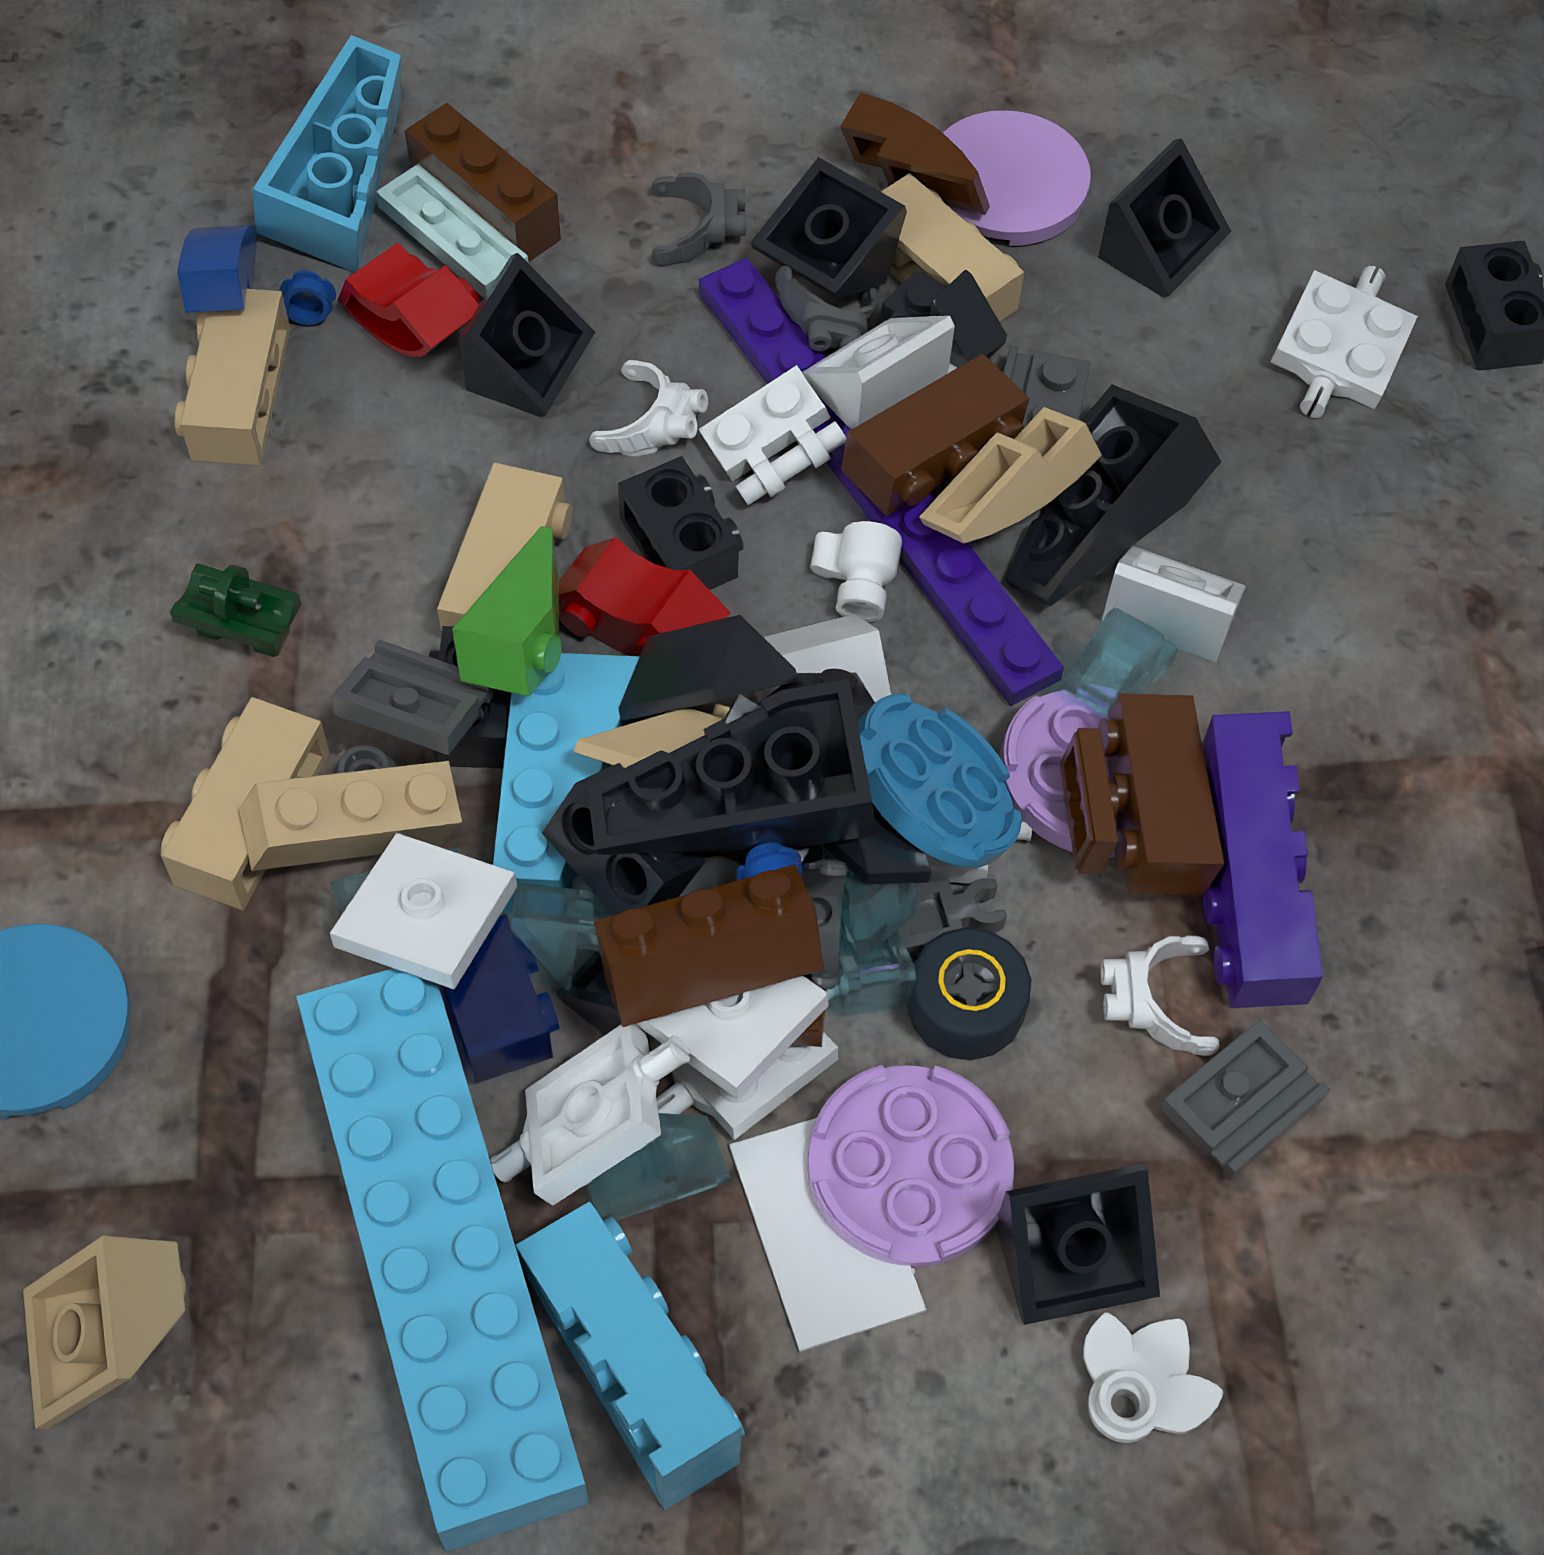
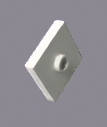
M396 833L331 930L330 936L333 946L455 989L518 887L515 872Z
M799 976L643 1021L636 1025L662 1044L673 1035L679 1037L689 1050L690 1054L688 1056L690 1061L688 1063L738 1100L828 1007V993L806 977Z

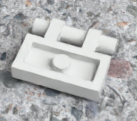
M797 365L699 429L732 482L751 469L754 471L753 475L736 485L747 505H750L767 493L770 497L775 496L786 488L784 485L785 481L811 464L818 468L831 459L828 453L846 442L844 433L835 421L816 434L813 429L831 417ZM794 441L798 442L799 445L773 462H769L768 458Z

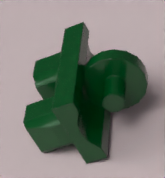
M196 563L185 593L174 603L170 614L173 622L195 628L198 635L219 640L222 637L251 645L254 652L274 658L279 655L290 634V626L302 603L298 593L249 579V572L246 568L229 565L222 571Z

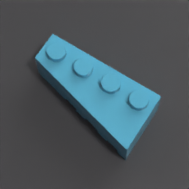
M353 35L349 37L252 189L256 233L354 273L359 270L377 199L376 191L380 187L401 102L400 54Z
M561 653L556 669L546 675L530 696L517 693L511 694L493 865L515 872L518 887L502 913L563 915L572 892L571 884L574 877L578 876V874L545 838L542 832L576 782L612 766L575 753L574 749L578 739L632 724L633 719L621 721L619 706L639 657Z
M588 1202L515 1245L524 1275L664 1511L740 1464L741 1437L745 1435V1432L729 1402L723 1396H720L706 1375L704 1363L692 1342L686 1335L680 1336L666 1314L669 1313L668 1306L655 1282L649 1275L641 1278L627 1256L632 1254L631 1246L623 1230L612 1216L603 1221L592 1203Z

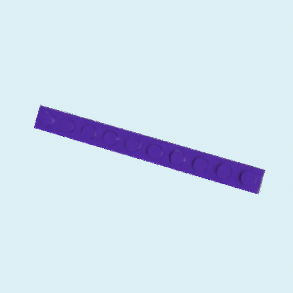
M747 257L699 278V295L767 384L796 365L803 372L825 358L820 351L810 348L808 335L803 332L800 325L791 319L782 306L781 300ZM819 397L831 418L813 429L815 434L835 421L847 438V433L851 429ZM846 442L828 453L831 459L826 463L869 520L887 525L901 535L902 546L899 560L1010 707L1061 681L1064 666L969 543H962L922 523L919 516L935 500L931 494L919 504L914 506L907 504L886 517L841 471Z

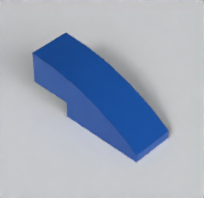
M254 225L202 227L189 231L184 240L177 271L185 313L245 309L247 289H252L258 236Z

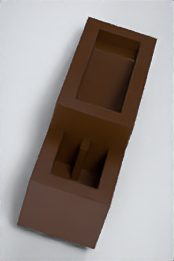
M860 92L840 126L854 161L882 168L889 186L910 173L926 188L934 190L946 205L986 215L990 205L979 173L962 150L944 133L917 114L892 102Z

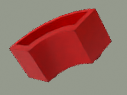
M399 242L346 278L337 299L355 321L374 338L392 350L410 357H420L430 352L467 325L479 307L477 293L464 278L456 277L447 265L439 270L426 267L417 256L410 255Z
M617 537L584 547L559 580V618L562 624L578 636L589 637L591 635L605 645L628 656L640 657L648 636L727 618L731 613L691 570H672L655 565L634 553Z

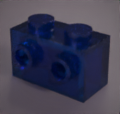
M507 914L499 916L455 989L442 985L475 1084L553 1058L550 1033L560 1030L558 1018L548 991L536 995L529 975L539 972L530 940L527 934L515 937Z

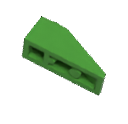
M541 526L452 628L460 680L462 682L530 696L546 675L556 669L561 656V640L559 638V578L552 528Z

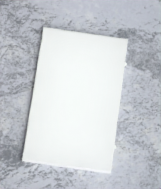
M817 1118L729 1144L799 1353L926 1312L927 1310L914 1277V1268L886 1263L861 1253L840 1238L820 1213L811 1192L807 1169L810 1139Z

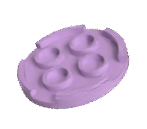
M989 111L966 117L943 132L962 150L978 171L990 205L986 215L952 206L948 207L965 221L973 223L981 235L1008 240L1009 246L1030 245L1059 235L1078 219L1080 210L1088 196L1091 180L1090 165L1079 143L1057 124L1042 117L1019 111Z
M1078 684L1076 689L1056 691L1041 697L1034 696L1027 701L1013 717L1004 735L999 753L1000 759L1010 774V778L1004 783L1009 791L1014 809L1021 812L1022 820L1039 836L1070 852H1073L1060 761L1074 732L1078 728H1098L1100 720L1107 718L1119 693H1122L1111 688L1091 684ZM1105 757L1107 775L1109 776L1107 757ZM1115 818L1116 831L1118 833L1117 819ZM1114 850L1109 858L1115 857Z
M879 1065L863 1071L846 1081L832 1094L821 1109L812 1131L808 1150L807 1169L811 1192L820 1213L829 1226L840 1238L861 1253L896 1265L926 1267L954 1260L975 1248L995 1228L1005 1192L1013 1189L1014 1160L1009 1140L1010 1132L993 1102L982 1090L961 1075L936 1065L934 1069L909 1065L884 1068L883 1065Z

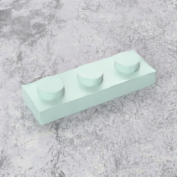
M419 163L376 191L378 207L441 262L447 265L455 274L464 278L483 298L511 255L519 253L528 262V256Z

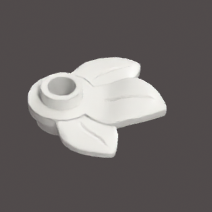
M1105 1312L1091 1327L1083 1347V1360L1094 1382L1088 1396V1412L1095 1427L1107 1438L1117 1442L1131 1443L1145 1438L1153 1429L1184 1434L1199 1427L1218 1407L1223 1390L1207 1379L1186 1374L1189 1368L1190 1348L1187 1326L1183 1320L1171 1319L1155 1322L1131 1335L1128 1329L1116 1317ZM1116 1396L1129 1398L1135 1406V1415L1130 1418L1118 1416L1111 1407V1399Z

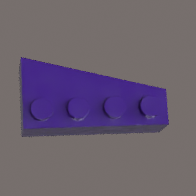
M1290 711L1212 715L1202 742L1224 860L1223 867L1203 895V910L1207 925H1216L1219 946H1216L1214 950V972L1218 985L1227 986L1230 1008L1309 1004L1323 978L1313 891L1299 890L1298 885L1303 883L1306 875L1308 851L1305 830L1292 831L1291 829L1295 811L1294 794H1298L1300 788L1297 765L1284 766L1281 747L1285 738L1293 734Z

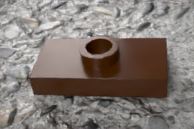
M1078 728L1074 732L1060 761L1075 869H1078V874H1100L1118 843L1115 824L1119 806L1118 788L1115 782L1108 781L1100 728Z

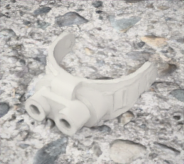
M628 360L622 366V374L633 381L650 382L655 388L659 389L658 397L649 411L634 423L612 431H595L591 434L589 441L592 448L599 452H620L623 455L634 457L653 454L663 445L676 444L680 438L695 437L697 433L696 415L707 410L708 395L703 389H690L685 383L671 382L669 377L665 376L652 363Z
M1169 936L1153 944L1152 947L1150 946L1145 951H1127L1125 959H1102L1100 969L1102 985H1111L1112 994L1104 995L1103 1012L1105 1020L1128 1021L1130 1028L1146 1029L1152 1038L1174 1050L1190 1052L1201 1056L1215 1054L1219 1049V1040L1215 1037L1193 1036L1189 1031L1173 1023L1152 999L1147 982L1148 972L1157 963L1174 956L1205 954L1209 951L1208 941L1199 936H1186L1183 938L1180 936Z

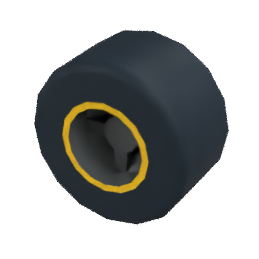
M968 927L943 932L924 946L913 964L907 1009L913 1028L929 1047L947 1057L975 1060L993 1056L1012 1043L1020 1030L1030 1002L1032 979L1024 957L1010 941L989 930ZM957 997H959L960 1000L964 1001V1002L966 1003V1005H963L962 1003H960V1002L957 1000Z

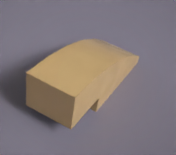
M1043 407L1015 439L997 432L919 518L925 526L962 543L992 535L1023 520L1051 502L1077 481L1102 454L1086 423Z

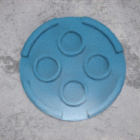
M893 694L876 701L857 721L872 803L888 823L910 843L940 861L968 868L982 867L994 862L1014 844L1020 833L1022 816L1021 812L1014 809L1009 791L1004 783L1010 778V774L992 746L964 719L948 708H943L937 713L925 706L913 703L909 695Z
M27 924L0 930V1118L9 1119L11 1116L45 1112L59 1106L64 1110L76 1104L105 1081L118 1064L127 1046L131 1033L129 1029L130 998L127 983L111 955L95 940L81 932L51 924Z

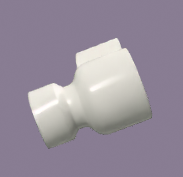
M869 521L851 523L845 527L842 534L830 532L817 533L810 569L815 574L825 578L833 577L846 580L839 587L836 601V611L841 616L845 617L856 614L866 622L878 621L883 617L887 595L882 586L892 582L897 574L902 546L901 535L887 525Z

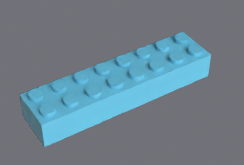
M391 968L296 996L437 1534L445 1551L448 1552L588 1505L589 1501L582 1471L438 984Z

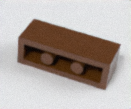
M445 103L405 129L410 169L419 163L528 256V262L561 240L557 193L450 104Z
M982 353L848 431L841 471L887 517L907 504L909 506L919 504L930 494L933 488L951 477L955 478L997 432L1015 439L1024 429L1022 424L1030 398Z
M1119 693L1107 718L1100 720L1098 728L1101 731L1104 756L1107 757L1108 781L1115 782L1118 788L1119 806L1116 816L1118 843L1114 849L1117 867L1125 869L1128 894L1204 895L1223 867L1224 860L1193 695Z
M795 864L776 870L764 871L755 876L709 889L696 890L687 895L645 907L625 910L620 914L593 921L606 983L622 1027L824 970L816 908Z

